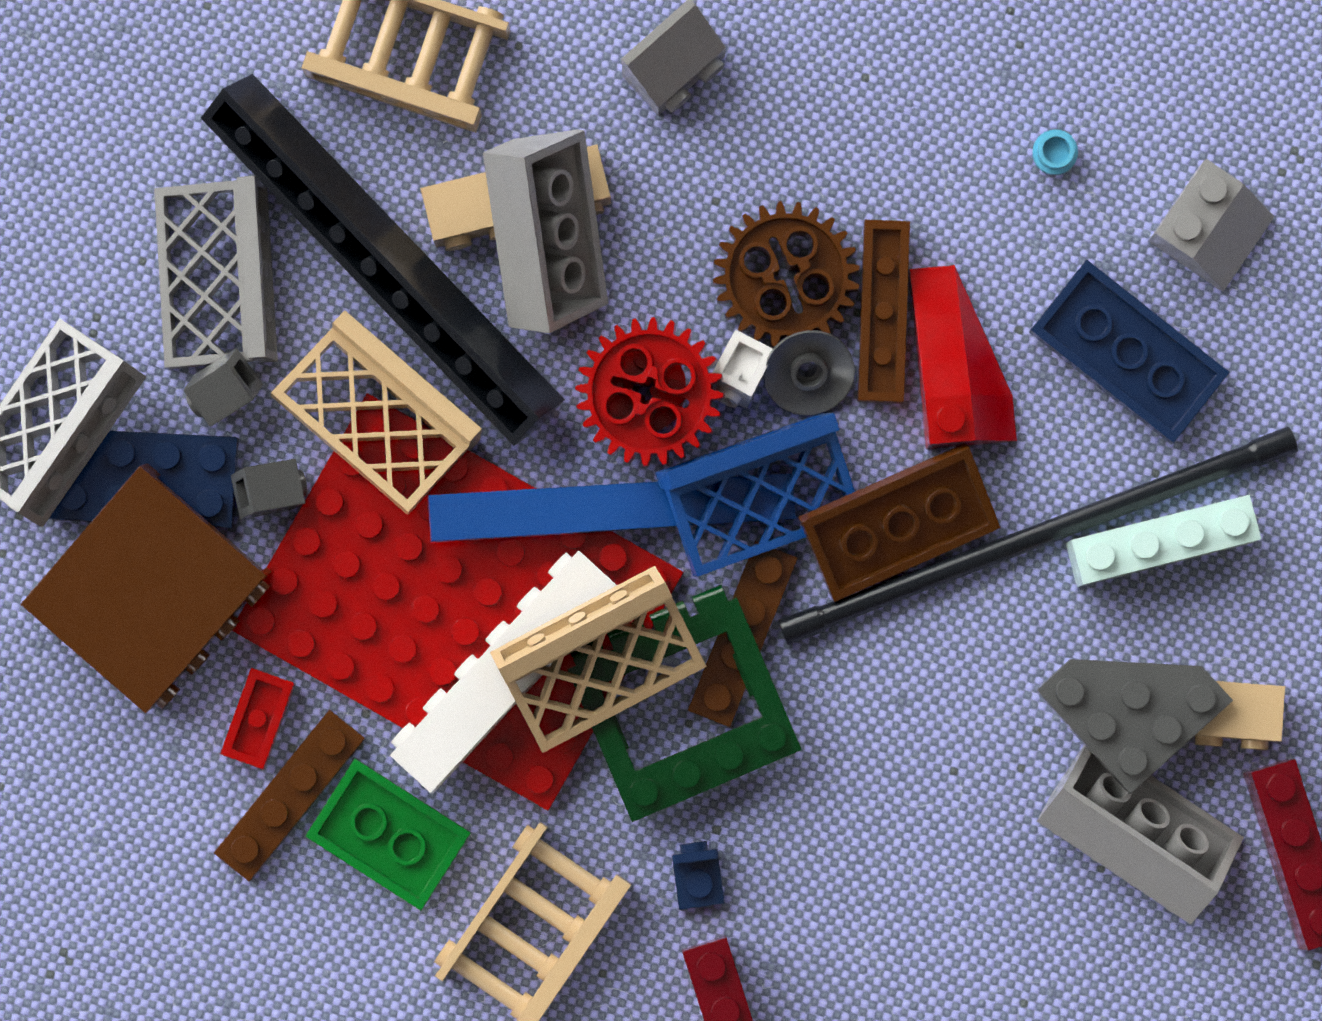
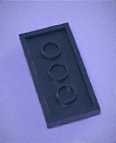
M1087 259L1029 331L1030 334L1171 445L1230 373Z
M109 431L49 519L92 522L137 468L148 463L161 474L158 479L215 528L234 529L235 494L231 475L237 472L239 438Z

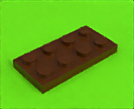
M965 443L798 517L830 597L834 602L1001 528L970 447Z

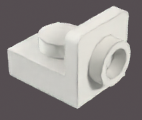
M735 330L712 372L722 374L724 377L722 381L712 385L713 390L725 394V398L718 401L733 408H736L738 405L748 408L767 368V358L773 348Z

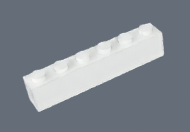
M580 551L573 557L567 552L561 556L548 571L553 579L545 588L540 591L537 587H533L516 606L522 611L521 614L510 625L503 620L486 638L485 641L491 645L479 659L472 654L457 669L454 675L459 681L451 690L446 693L440 688L422 708L428 713L427 716L416 727L409 722L391 741L396 749L390 756L430 793H434L516 704L490 652L617 586ZM533 672L516 681L520 691L526 693L542 675Z

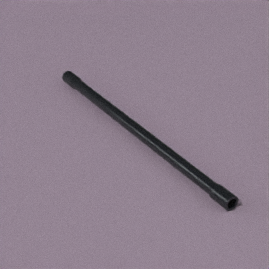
M1289 427L1282 428L1253 439L1248 444L856 592L836 602L833 601L822 606H813L779 619L778 623L788 646L822 633L827 628L1247 468L1262 466L1298 452L1297 442Z

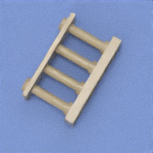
M342 0L326 49H321L319 55L309 51L306 53L301 67L306 77L475 133L477 132L482 114L479 107L473 106L475 100L471 97L492 36L494 35L506 40L509 38L511 32L509 22L503 21L504 15L502 13L479 6L476 12L442 0H387L390 2L369 63H364L361 69L346 64L347 58L343 56L362 0ZM409 7L433 16L412 77H407L405 83L388 78L389 71L386 70L405 11ZM451 21L473 28L475 32L455 91H450L448 97L431 92L432 86L428 83L449 22Z
M539 822L535 829L529 825L525 827L512 848L519 852L458 943L456 944L449 939L434 963L441 967L435 977L443 981L453 969L511 1009L510 1015L516 1018L517 1021H539L631 886V883L618 874L615 875L612 881L605 877L601 880L541 840L548 829V826L542 822ZM529 855H532L590 895L588 900L594 903L595 906L585 920L579 915L573 918L515 878ZM503 893H506L564 933L562 938L569 942L560 958L552 953L548 957L489 916ZM478 931L538 972L536 977L541 979L543 983L534 996H531L526 991L523 995L463 954Z

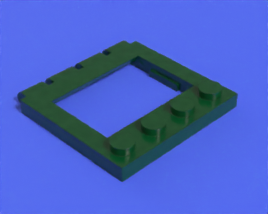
M721 584L691 597L698 612L694 616H689L683 601L676 603V606L695 644L726 632L727 638L735 652L732 656L749 696L754 697L762 717L636 771L626 749H629V746L616 715L593 726V732L632 822L802 750L737 597L728 601ZM666 608L649 615L656 631H664L669 617ZM675 626L672 635L681 637ZM615 629L607 633L614 649L611 651L622 654L630 632ZM639 635L631 656L652 662L660 640ZM669 643L663 658L687 648ZM573 651L570 654L576 666L567 670L570 673L581 675L588 654ZM597 657L590 678L604 682L611 681L619 662ZM627 665L624 675L640 668ZM586 686L581 700L583 708L593 711L602 706L605 700L602 690Z

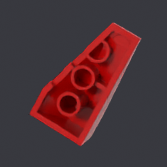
M955 265L909 269L926 449L957 447L964 443L967 446L1016 442L1013 395Z

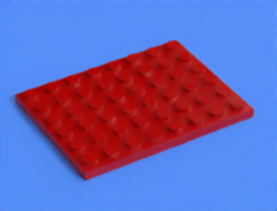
M367 393L362 402L381 400ZM395 408L388 409L390 432L416 430L415 419ZM383 409L357 410V433L384 432ZM351 421L344 434L352 433ZM422 424V430H432ZM441 437L422 438L424 461H443L454 449ZM417 439L390 440L391 463L418 462ZM385 440L358 441V457L366 464L386 463ZM342 442L353 452L352 442ZM333 451L308 494L305 504L300 508L267 566L272 571L264 580L270 586L269 589L253 607L247 603L245 604L237 618L240 622L232 631L396 725L404 728L410 722L416 727L428 714L422 709L424 705L440 688L446 693L451 690L459 681L454 675L457 669L472 654L479 659L491 646L485 641L486 638L503 620L510 625L521 614L522 611L516 607L518 603L533 587H537L540 591L545 588L553 579L548 571L566 552L573 557L580 551L616 585L655 566L672 594L684 572L613 531L431 542L428 509L429 495L537 488L475 453L467 451L407 515ZM435 469L424 470L425 480ZM419 470L392 471L393 487L406 499L420 486ZM385 471V472H376V473H378L384 480L387 481V472H386V471ZM664 604L647 612L643 622L645 628H653L649 615L664 609ZM606 634L602 646L603 649L611 651L614 649ZM570 653L564 656L559 670L568 672L567 669L576 666ZM542 675L526 694L540 697L547 676ZM556 678L549 700L570 705L576 690L574 684ZM603 691L604 698H606L607 691ZM516 703L468 755L463 763L549 811L592 736L593 729L591 727L543 753ZM528 704L534 714L536 705ZM545 708L539 724L544 736L562 727L567 713Z

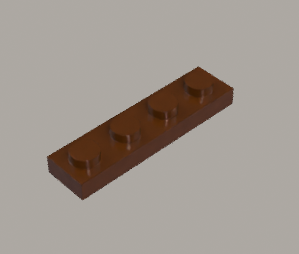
M864 220L857 402L904 403L910 221Z
M777 549L748 558L732 598L737 597L759 651L762 649L798 559ZM726 632L717 635L706 663L707 667L703 670L687 711L730 728L746 687L732 656L735 652L727 638Z
M328 710L214 851V854L248 882H251L366 738L332 710Z

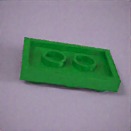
M354 759L305 837L422 911L471 832L358 759Z

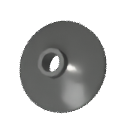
M807 330L784 338L772 349L766 362L767 368L764 372V382L768 394L782 409L798 415H816L834 408L847 396L854 381L855 367L850 351L841 340L826 332ZM803 363H815L811 370L802 371L799 369Z

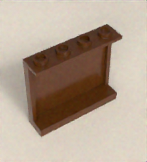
M148 463L137 468L20 604L144 713L150 711L155 705L163 710L180 691V688L174 683L185 671L193 675L210 656L204 649L215 636L223 641L240 622L234 614L245 602L251 607L255 605L269 589L270 586L264 580L272 572L267 567L264 569L259 567L158 479L161 474Z

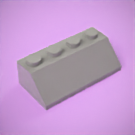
M577 129L512 139L483 152L508 326L511 328L552 333L607 305L608 297L585 131Z
M1083 745L1050 795L1037 820L1038 823L1049 829L1052 833L1061 837L1088 855L1092 860L1100 863L1189 924L1193 923L1218 894L1244 838L1152 775L1131 794H1128L1085 745Z

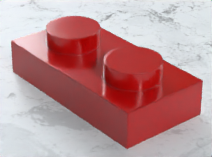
M251 668L220 754L265 770L296 683Z

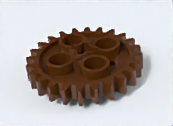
M778 201L776 213L770 215L763 205L759 206V220L754 221L746 213L742 215L745 227L743 231L730 226L728 232L734 243H719V249L728 257L727 259H715L713 267L725 272V275L713 279V286L726 288V291L717 297V304L731 303L732 305L725 314V319L731 320L739 316L742 321L738 331L743 333L752 327L755 329L754 339L760 341L765 334L769 335L771 348H774L779 343L780 338H786L801 331L818 330L830 334V328L827 324L829 320L842 325L844 318L838 311V308H853L854 302L845 296V292H857L859 290V284L848 280V276L859 273L860 266L847 264V259L856 253V248L841 247L840 244L845 240L848 233L842 231L833 235L830 232L835 221L833 217L821 224L817 222L819 208L815 207L807 217L802 215L801 202L796 203L792 213H786L782 201ZM795 236L805 237L812 244V251L805 257H795L788 251L787 242ZM771 238L778 240L786 269L788 271H797L793 279V287L803 307L802 313L795 312L786 282L784 280H775L780 268L769 243ZM751 252H762L768 257L770 266L767 270L761 273H754L747 269L744 259ZM812 278L821 279L827 285L828 294L820 300L808 298L803 292L802 287L805 281ZM773 293L782 297L786 306L785 310L779 315H767L760 307V300L765 295Z

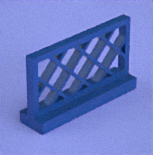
M820 413L655 472L660 489L666 492L694 577L806 538L802 526L799 529L790 531L777 524L787 501L810 512L819 508L829 486L842 492L843 497L855 492L836 431L840 429L835 413ZM826 443L831 462L823 476L804 466L812 448ZM800 453L797 462L788 458L791 455ZM777 460L793 467L783 491L763 481L770 463ZM759 467L756 476L747 473V471ZM801 472L821 481L811 505L790 495ZM835 472L839 483L832 480ZM735 475L752 482L742 506L721 496L728 479ZM718 482L714 491L705 488L707 485ZM759 487L780 496L769 520L749 510ZM697 490L711 497L700 521L685 513L680 495ZM718 501L738 511L728 535L707 525ZM746 516L766 525L759 543L748 546L735 539ZM689 523L696 526L694 534H692ZM774 530L782 533V535L770 539ZM706 531L725 542L716 559L702 563L697 545L703 532ZM732 545L741 549L728 554Z

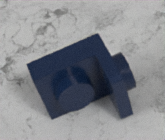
M707 841L680 844L681 853L672 855L679 910L725 904L718 849L708 850Z

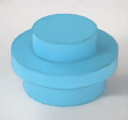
M1056 129L1042 133L1035 141L1032 157L1035 165L1042 172L1049 175H1061L1068 172L1074 166L1078 157V147L1073 137L1067 132Z

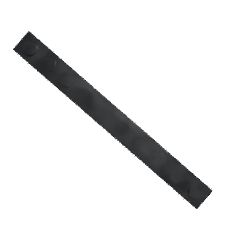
M253 74L221 90L201 116L203 122L513 446L540 428L565 399Z

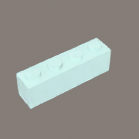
M1250 495L1073 539L1066 543L1076 585L1081 587L1251 544L1261 540V535Z

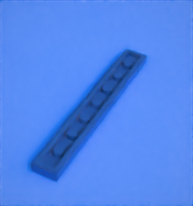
M791 473L765 475L763 481L783 491ZM740 476L730 477L721 496L742 506L752 482ZM658 481L428 496L431 542L677 527L666 492L660 489ZM718 482L707 485L705 488L714 491ZM759 487L749 510L769 520L780 496ZM794 489L792 490V492H791V494H790V495H792V496H794ZM697 490L680 495L685 513L700 521L711 497ZM718 501L707 525L733 524L738 511ZM787 501L778 521L796 519L795 504ZM748 516L743 521V523L758 522Z

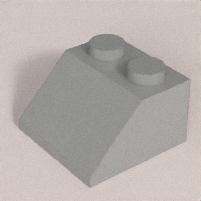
M687 0L621 58L622 77L658 116L666 109L673 113L690 98L691 94L688 92V89L698 80L702 79L704 83H707L723 69L725 64L721 60L725 57L726 47L692 0Z
M1205 159L1148 242L1223 292L1274 216L1242 182L1208 159Z

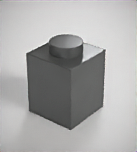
M235 348L194 374L183 391L186 394V400L190 409L197 416L203 417L211 427L254 400L263 383L240 351Z
M296 458L244 467L231 475L240 520L291 511L305 504L304 496L307 494V482L303 471L298 470Z

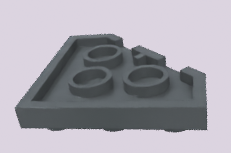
M1070 659L1035 690L1128 794L1137 789L1233 701L1202 666Z

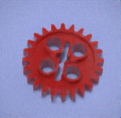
M651 317L647 330L642 329L641 324L636 318L632 319L630 333L626 334L620 326L615 325L614 331L617 339L611 342L602 335L598 337L604 350L601 354L588 350L586 352L587 355L595 362L593 367H579L578 369L579 372L589 378L588 383L575 386L576 391L587 394L588 400L576 405L577 409L590 411L592 414L582 423L585 428L598 426L599 431L594 436L593 441L599 444L610 439L611 442L607 453L613 456L621 448H624V462L629 464L637 453L641 454L642 464L645 467L650 466L652 456L656 454L662 465H668L669 452L673 450L681 459H685L684 445L689 442L692 446L700 449L702 446L696 434L699 431L713 434L714 431L706 423L708 417L717 418L722 415L717 409L711 407L712 401L725 398L724 393L713 390L712 387L713 384L724 379L723 375L709 373L708 370L718 361L715 356L702 358L700 355L707 346L706 342L702 340L691 346L689 343L693 331L687 328L679 337L676 336V323L672 320L666 325L664 331L659 330V324L655 317ZM635 351L643 352L647 357L646 369L639 375H628L624 369V360L627 355ZM684 365L690 369L691 380L689 384L680 390L670 388L667 382L669 371L674 366ZM613 377H619L648 387L651 381L655 380V387L661 392L687 399L689 405L683 408L657 398H651L649 404H644L645 397L636 391L615 386L611 380ZM628 395L633 402L631 414L621 420L614 419L610 413V403L616 396ZM665 408L671 409L675 412L677 418L674 429L665 434L658 433L653 426L655 414Z

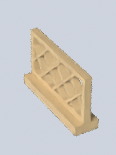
M345 310L332 323L331 330L271 392L272 398L407 515L467 451L473 449L481 438L482 428ZM332 344L348 356V371L321 372L320 357ZM353 361L363 370L354 371ZM316 362V373H306ZM373 378L382 386V401L355 402L354 379ZM349 379L350 402L323 403L322 381ZM317 381L318 404L298 405L286 393L297 382ZM387 391L398 400H388ZM408 408L416 415V430L390 432L388 409ZM383 409L384 432L357 433L356 410ZM351 410V434H332L324 427L323 412ZM309 412H318L319 422ZM421 420L432 430H422ZM441 437L454 448L443 461H424L422 438ZM417 439L418 462L391 463L390 440ZM385 440L386 463L366 464L358 457V441ZM342 442H352L353 452ZM435 469L425 480L424 470ZM419 470L420 486L408 499L393 487L392 471ZM385 471H386V472H387V481L384 480V479H383L378 473H376V472H385Z
M655 566L490 652L543 753L707 667L664 579ZM664 604L669 613L664 631L660 632L642 627L647 612ZM675 626L681 637L672 635ZM615 629L630 632L622 654L601 648L605 635ZM639 635L660 640L652 662L631 656ZM669 643L686 647L692 658L676 667L661 664ZM573 651L588 654L581 675L559 670L565 655ZM597 657L619 662L611 683L590 678ZM627 665L649 670L644 684L635 689L620 686ZM533 672L547 676L540 697L522 693L516 681ZM556 678L577 684L570 705L549 700ZM586 686L607 691L603 705L593 711L579 707ZM528 704L536 705L534 714ZM545 708L567 713L562 727L544 736L539 724Z

